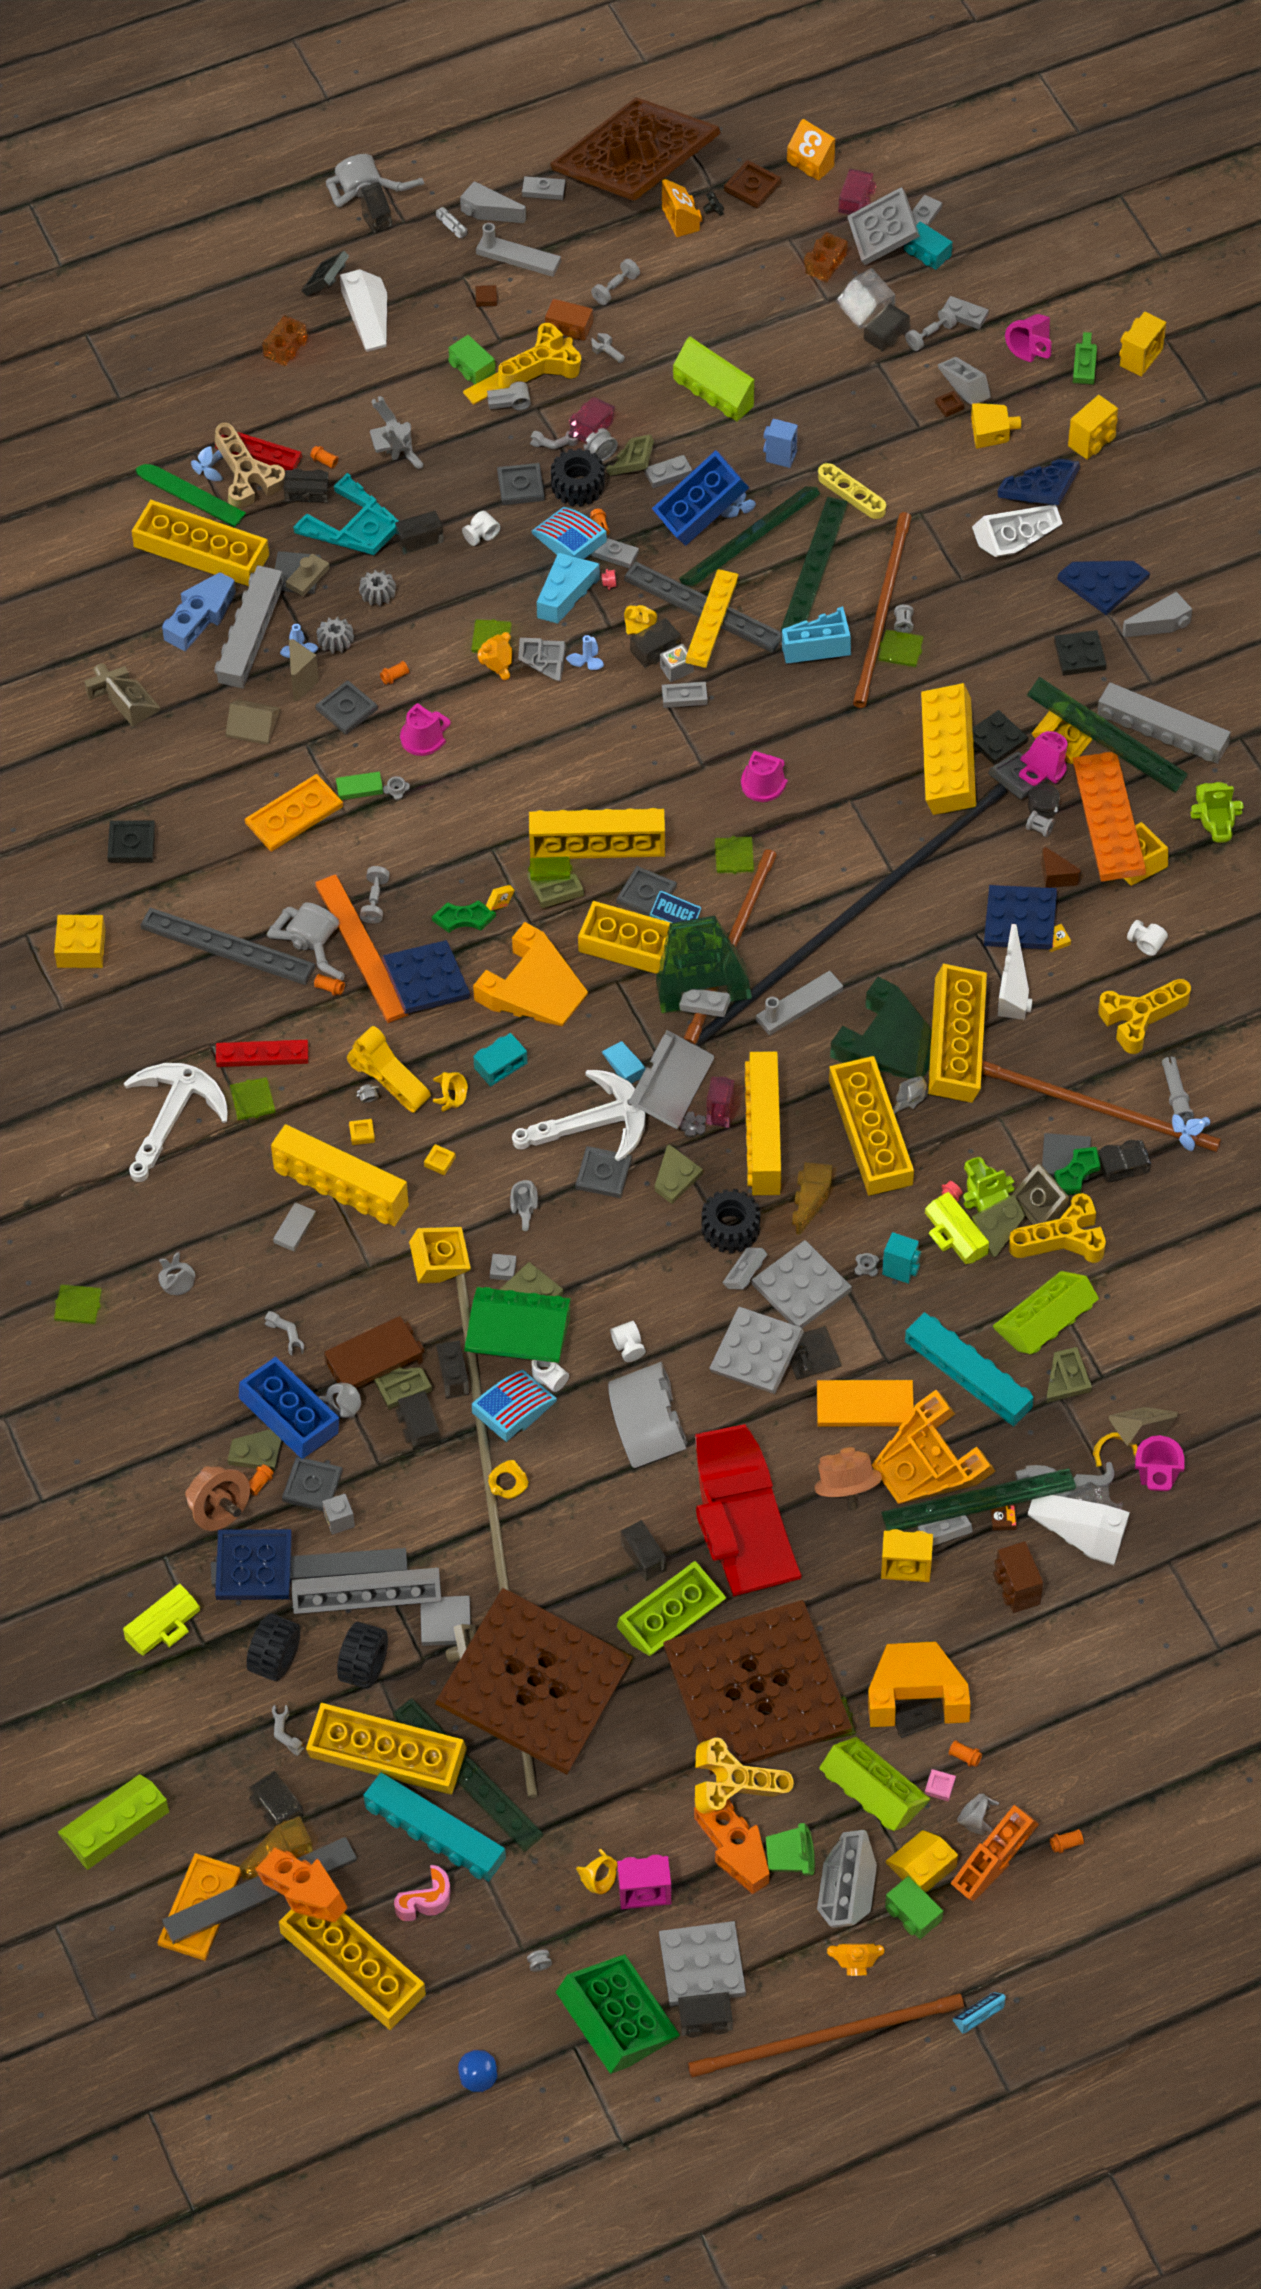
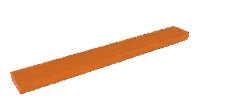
M335 874L315 882L316 888L328 911L339 920L338 930L387 1023L408 1016V1014L404 1013L385 966L337 875Z

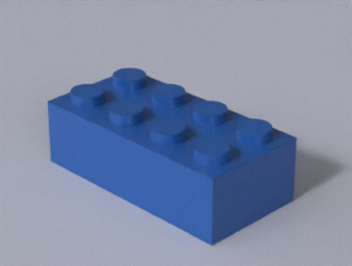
M715 450L652 509L675 537L686 546L750 487L726 459Z
M274 1357L239 1382V1399L301 1459L338 1434L339 1417L277 1357Z

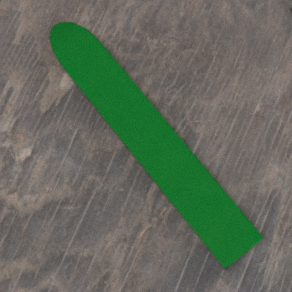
M143 464L136 468L137 475L145 481L233 527H236L246 515V512L157 466Z

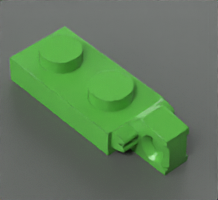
M1083 332L1082 343L1076 344L1073 383L1094 384L1097 346L1096 344H1091L1092 333Z

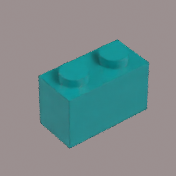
M920 221L916 225L920 236L904 244V250L909 255H913L921 260L925 265L937 270L952 256V241Z
M511 1033L504 1037H499L492 1045L480 1049L473 1056L474 1069L490 1087L528 1064L526 1049Z
M892 1232L884 1250L882 1275L909 1284L912 1276L916 1277L920 1268V1263H918L921 1256V1251H918L919 1241Z

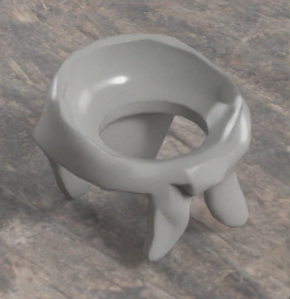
M179 1252L174 1255L172 1263H169L167 1259L159 1260L163 1267V1270L158 1275L159 1283L163 1290L170 1295H181L190 1291L195 1281V1272L187 1263L179 1262ZM173 1269H182L177 1274H169L167 1276V1274Z
M336 1383L328 1388L326 1396L318 1397L324 1403L327 1402V1406L341 1418L355 1417L361 1406V1399L357 1389L348 1383ZM334 1393H339L336 1398V1402L340 1406V1408H338L334 1403Z
M984 1793L978 1794L963 1808L957 1821L959 1824L964 1825L967 1830L980 1835H984L986 1831L992 1832L993 1829L983 1821L986 1809L990 1808L989 1804L999 1805V1802L990 1799Z

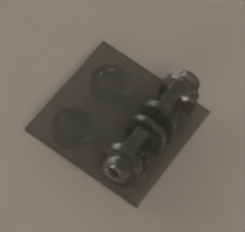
M826 1326L803 1333L790 1360L796 1380L842 1366Z

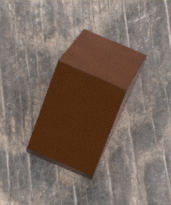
M1047 847L1043 848L1041 864L1045 888L1077 886L1080 883L1081 870Z

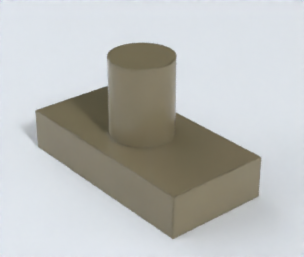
M314 554L300 560V567L286 581V587L304 597L330 569L329 563Z
M105 664L96 665L94 667L96 677L84 681L86 694L89 700L108 694L106 678L110 676L129 679L126 667L124 666L109 672Z
M460 1624L453 1627L457 1646L446 1650V1658L450 1663L460 1661L476 1633L475 1625Z

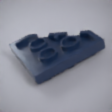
M1057 459L1051 462V466L1045 468L1038 466L1024 471L1023 476L1004 478L997 490L998 498L1059 505L1077 475L1080 463L1079 461Z
M1135 561L1071 562L1058 574L1057 580L1107 615L1149 579L1150 572Z

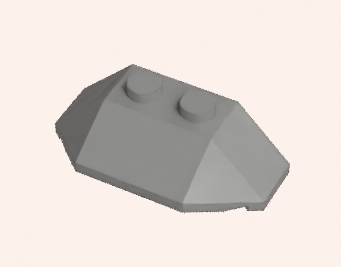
M865 1830L843 1832L839 1838L840 1841L833 1847L824 1861L817 1910L832 1928L853 1926L871 1912L877 1864Z

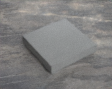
M441 1597L439 1602L421 1603L422 1646L457 1644L453 1627L460 1624L470 1625V1597Z

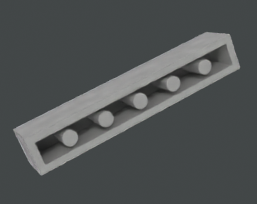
M257 565L255 572L251 573L249 588L247 591H244L242 596V606L237 609L235 614V624L230 626L228 642L223 644L221 660L217 661L214 672L217 674L218 683L244 688L284 583L282 571Z
M1113 683L1108 684L1098 701L1097 715L1102 716L1104 719L1112 720L1126 728L1139 731L1145 736H1151L1165 744L1178 747L1187 753L1200 756L1206 761L1218 764L1229 745L1230 731Z
M439 1568L292 1580L294 1614L441 1601Z

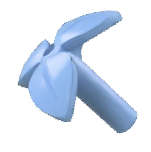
M209 446L200 452L198 456L200 462L197 460L191 461V466L197 474L200 475L204 471L205 477L209 480H223L221 474L211 468L223 458L219 450L213 454L212 448Z
M744 492L733 502V505H730L720 515L727 518L735 517L738 515L739 509L745 514L752 511L756 503L751 499L743 502L746 498Z
M299 624L292 625L289 639H294L315 653L318 650L317 645L313 643L303 644L305 637L301 631V626ZM289 646L282 648L280 651L282 656L290 658Z
M589 635L583 637V655L574 653L566 658L570 664L581 667L587 662L588 669L597 670L604 666L601 659L592 658L598 654V645L595 638Z
M1176 1114L1173 1115L1172 1125L1175 1132H1182L1179 1140L1184 1148L1189 1151L1194 1150L1195 1143L1191 1135H1198L1205 1127L1210 1125L1208 1117L1190 1119L1185 1125L1182 1117Z

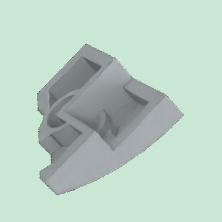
M520 638L518 659L550 678L561 682L566 643L565 641H543L541 638Z

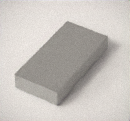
M295 1202L273 1238L274 1243L295 1252L316 1217V1211Z

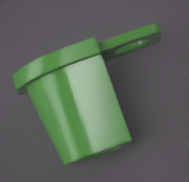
M805 1823L798 1824L799 1828L766 1837L768 1869L771 1872H803L805 1876L814 1875V1846L810 1830Z

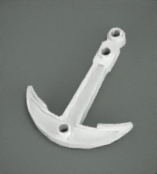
M162 1063L137 1072L124 1083L126 1088L138 1086L157 1087L158 1082L173 1085L149 1136L144 1139L135 1156L136 1162L131 1164L129 1168L130 1176L134 1181L142 1182L148 1178V1170L155 1165L163 1149L164 1141L192 1093L206 1098L207 1105L218 1114L222 1123L227 1122L228 1112L225 1097L215 1080L202 1070L183 1063ZM186 1074H192V1075L189 1076V1077H185V1076H184V1075H186ZM147 1149H152L150 1152H145ZM137 1168H142L141 1171H135Z
M587 1070L586 1076L598 1083L609 1095L613 1092L617 1099L616 1101L558 1120L540 1122L529 1126L527 1130L519 1128L512 1134V1141L517 1149H526L530 1145L537 1146L557 1140L561 1136L625 1121L626 1128H623L621 1144L615 1156V1160L620 1161L639 1144L645 1131L646 1112L628 1103L635 1090L629 1081L614 1073Z

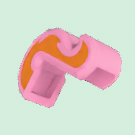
M430 1865L433 1888L398 1893L394 1899V1907L399 1919L414 1921L416 1919V1911L425 1915H437L446 1909L450 1903L451 1890L448 1875L442 1868Z

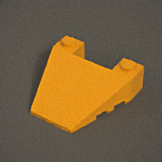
M524 922L512 937L513 953L522 958L505 980L485 970L473 985L474 1001L495 1012H501L502 1010L513 1013V1016L521 1017L524 1015L533 1017L536 1021L563 1026L586 998L588 991L545 933Z
M937 1390L915 1405L911 1415L905 1423L901 1424L897 1434L887 1443L872 1464V1467L881 1473L883 1483L898 1504L976 1486L996 1472L983 1452L977 1447L959 1460L936 1429L955 1415L945 1398Z
M937 1642L886 1645L868 1689L870 1727L895 1726V1700L942 1698L945 1724L970 1722L968 1683Z

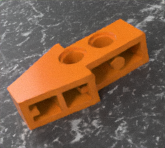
M727 1799L724 1808L709 1814H703L695 1807L694 1819L718 1849L715 1851V1862L752 1894L768 1885L770 1873L758 1826L755 1825L749 1829L745 1819L735 1814L733 1811L734 1806L729 1799ZM719 1820H726L729 1823L727 1825H719L717 1822ZM741 1839L744 1842L737 1845L732 1843V1840Z
M1014 1805L984 1843H980L950 1884L974 1902L1010 1865L1008 1862L1038 1827L1039 1823L1021 1808Z
M275 1847L255 1869L263 1884L284 1895L292 1911L335 1923L348 1908L337 1887L318 1859L311 1865L306 1860L300 1861L296 1859L291 1852L287 1850L283 1852Z

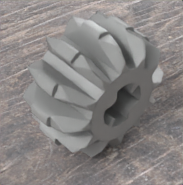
M374 570L373 574L366 572L365 577L360 580L359 593L364 602L369 601L371 606L377 603L380 607L382 602L389 604L390 599H394L396 583L391 574L386 575L384 570L381 573Z
M338 616L335 620H331L328 617L327 622H321L320 628H317L318 644L323 647L324 651L331 650L332 654L335 651L342 653L343 648L349 649L350 643H353V628L346 619L340 621Z

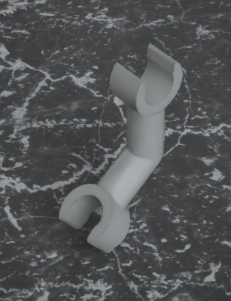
M569 430L566 432V436L553 441L545 438L542 433L534 431L531 435L533 439L530 444L534 447L542 445L555 450L565 445H577L579 437L572 438L574 430Z
M268 1311L265 1317V1325L287 1331L290 1341L288 1351L291 1356L292 1347L294 1346L300 1347L303 1354L304 1344L298 1338L295 1324L281 1319L274 1312Z
M274 1705L272 1708V1714L275 1719L274 1737L286 1745L293 1754L298 1756L304 1749L301 1746L303 1743L284 1732L285 1720L289 1717L288 1707L285 1705L284 1713L277 1714Z

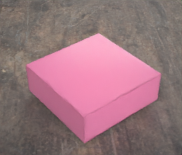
M932 1769L925 1794L949 1802L956 1776Z

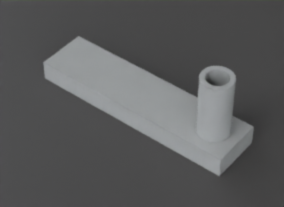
M485 223L483 225V236L476 248L477 255L554 277L561 263V256L496 238L494 224Z
M828 971L780 1001L776 997L767 998L765 1010L756 1015V1021L770 1036L841 993L843 985L831 971Z

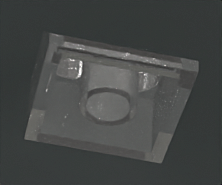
M871 268L851 280L837 298V303L861 329L895 311V294Z

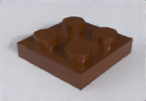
M747 160L724 185V191L758 209L781 184V177Z

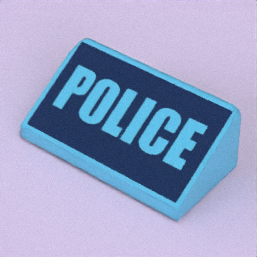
M659 891L649 916L693 929L701 907L666 892Z
M993 1992L955 2016L953 2022L962 2034H965L1002 2010L1006 1997L1004 1994Z

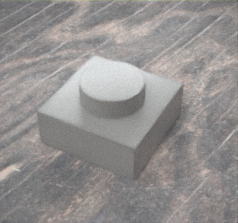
M493 1254L490 1279L510 1280L515 1274L516 1256Z

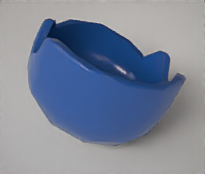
M473 2050L465 2053L459 2061L458 2071L461 2084L470 2091L483 2092L491 2088L497 2080L496 2061L485 2050Z

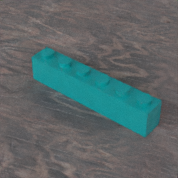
M924 1312L906 1330L905 1343L1013 1427L1032 1409L1034 1397L1027 1388L1020 1387L1009 1374L1002 1373L997 1369L991 1360L980 1356L973 1346L962 1342L955 1332L944 1328L937 1318L930 1317Z
M380 1772L364 1794L365 1807L370 1813L374 1815L380 1814L386 1818V1821L395 1828L401 1827L407 1831V1834L416 1841L422 1840L427 1843V1846L437 1854L441 1852L448 1856V1859L454 1865L459 1867L462 1865L469 1869V1872L477 1879L483 1878L489 1882L506 1859L504 1847Z

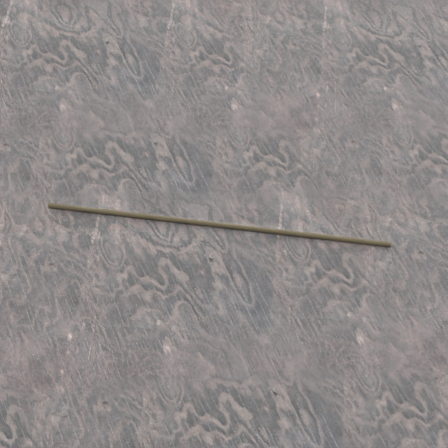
M465 1273L456 1276L464 1341L466 1342L470 1308ZM466 1352L474 1402L482 1395L476 1353ZM475 1416L499 1592L502 1587L509 1591L496 1495L491 1492L488 1482V1475L492 1472L487 1429L486 1424ZM521 1751L528 1798L533 1799L538 1797L533 1758Z

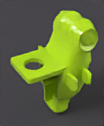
M1221 782L1204 783L1196 786V801L1198 804L1192 805V811L1190 812L1192 819H1201L1203 827L1211 833L1213 841L1217 843L1231 840V829L1235 823V816L1241 815L1244 808L1242 801H1232L1234 787Z
M981 1157L972 1158L965 1162L964 1170L968 1177V1192L963 1195L965 1199L963 1204L967 1209L976 1207L979 1213L1008 1197V1193L1014 1191V1186L1012 1185L1014 1180L1011 1176L1006 1177L1004 1170L997 1172L994 1168L988 1167Z

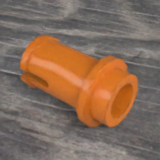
M315 446L310 453V457L313 458L314 462L319 461L331 469L336 467L339 460L338 456L325 451L322 446Z
M594 509L590 513V519L605 529L606 534L609 535L610 530L605 519L606 513L602 509Z
M401 661L389 669L384 668L380 673V678L384 684L391 685L394 680L409 674V668L404 661Z
M318 974L314 981L315 988L332 992L334 996L337 994L341 995L345 988V982L342 980L333 979L322 974Z
M264 1464L256 1468L257 1472L249 1481L250 1494L254 1496L258 1495L268 1480L271 1481L273 1479L272 1475L274 1472Z
M954 1741L949 1750V1755L968 1763L969 1767H977L982 1758V1753L979 1752V1749L975 1748L973 1750L958 1741Z
M1079 1829L1062 1835L1054 1834V1837L1050 1838V1845L1054 1853L1059 1852L1061 1854L1065 1849L1084 1844L1083 1836Z

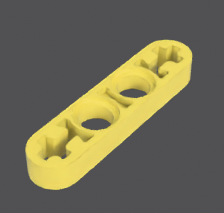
M826 463L819 467L818 479L827 488L870 518L880 519L885 515L886 503L881 497L833 464ZM844 482L850 486L848 488H840L838 485ZM857 494H863L866 497L862 500H858L854 496Z

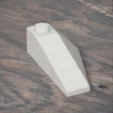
M360 269L341 274V292L366 352L386 347L387 291L382 279Z
M1047 505L983 516L972 528L979 547L995 557L1017 553L1063 523L1056 505Z
M1012 924L1000 988L998 1016L1025 1020L1026 1012L1031 1013L1033 999L1028 998L1029 988L1017 926Z
M1034 1492L1028 1516L1050 1531H1054L1063 1537L1067 1543L1076 1546L1089 1558L1114 1566L1130 1512L1103 1504Z

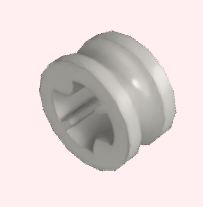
M538 1950L527 1956V1961L531 1963V1971H542L552 1965L551 1959L548 1958V1950Z

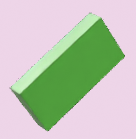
M380 772L336 778L338 796L341 800L383 794Z

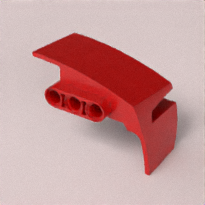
M746 1424L695 1434L697 1467L703 1504L696 1506L697 1520L713 1561H721L732 1595L737 1596L801 1579V1573L793 1555L772 1490L773 1484L765 1458Z

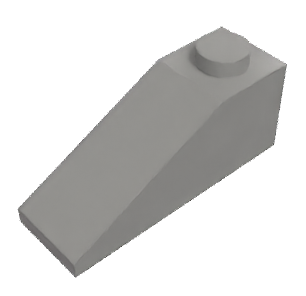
M475 181L460 197L461 211L476 219L524 223L526 221V206Z
M957 357L938 364L939 370L966 402L971 405L972 403L982 404L984 400L991 398L986 374Z
M1175 592L1125 620L1122 635L1124 637L1160 634L1185 628L1191 622L1192 608Z

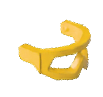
M1110 1433L1102 1437L1095 1445L1092 1454L1096 1467L1102 1466L1099 1453L1102 1444L1106 1440L1114 1438L1123 1441L1118 1433ZM1137 1444L1130 1445L1133 1449L1134 1457H1136Z

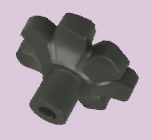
M710 191L706 194L709 203L703 206V210L706 214L714 210L721 216L724 214V207L719 203L714 192Z

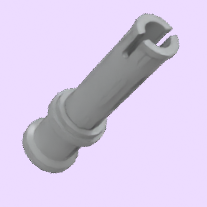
M1166 1057L1162 1060V1066L1164 1067L1171 1094L1169 1104L1173 1107L1174 1114L1182 1117L1184 1123L1194 1117V1113L1188 1104L1190 1100L1189 1095L1184 1092L1176 1058L1170 1057V1063L1169 1058Z

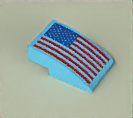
M567 507L561 508L532 530V534L556 555L561 553L580 559L586 558L607 542L605 529L582 513Z
M520 1370L501 1380L472 1403V1413L507 1442L520 1429L525 1431L557 1401V1398L524 1370Z

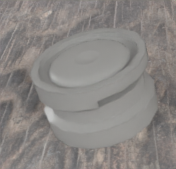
M601 428L598 429V433L592 432L586 439L587 445L584 444V449L590 450L591 454L596 453L598 458L605 461L614 454L618 442L615 438L611 437V434L606 429Z

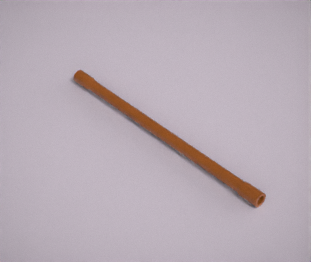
M906 512L899 514L895 529L896 534L859 685L857 686L853 705L858 708L866 706L870 691L869 686L905 538L912 518Z
M766 849L761 857L757 872L707 985L706 990L717 992L765 879L777 857L773 850ZM695 1013L683 1039L696 1045L707 1017L706 1014Z
M982 1060V1075L994 1079L998 1078L1176 1138H1180L1182 1132L1177 1133L1174 1131L1171 1123L1031 1078ZM1199 1133L1196 1136L1191 1135L1197 1146L1214 1152L1218 1151L1221 1143L1220 1138L1205 1133Z
M959 1993L939 1998L929 2003L749 2049L688 2062V2069L691 2078L713 2073L719 2069L926 2016L963 2009L964 2003Z

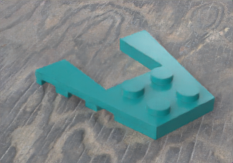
M346 473L334 485V491L363 507L341 531L309 514H306L293 527L296 534L375 555L401 528V524L385 507L382 508L372 495L369 496L358 482L353 481L350 474Z

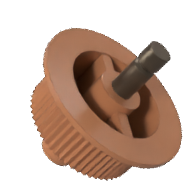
M848 1447L842 1449L841 1453L820 1458L818 1468L821 1480L816 1483L815 1491L817 1494L826 1497L846 1496L849 1510H855L858 1508L856 1494L875 1487L882 1480V1476L879 1471L872 1469L870 1456L867 1453L855 1451V1448Z
M217 1466L203 1468L185 1492L187 1503L193 1511V1518L196 1524L207 1531H217L230 1525L241 1515L247 1505L250 1495V1484L247 1477L238 1470H225Z

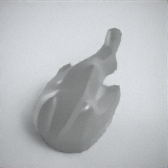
M922 1076L910 1078L899 1084V1091L896 1095L897 1103L893 1107L894 1115L907 1107L914 1109L919 1102L926 1098L928 1095V1085Z
M529 1180L517 1182L512 1187L510 1204L512 1213L515 1214L518 1209L522 1218V1230L527 1231L531 1214H533V1208L536 1209L538 1205L536 1186Z

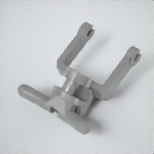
M378 397L379 402L373 399V407L387 425L370 430L375 452L386 451L387 454H391L392 460H397L400 452L404 451L405 457L417 469H422L423 462L412 450L411 424L409 422L404 424L397 422L395 415L385 403L383 397Z

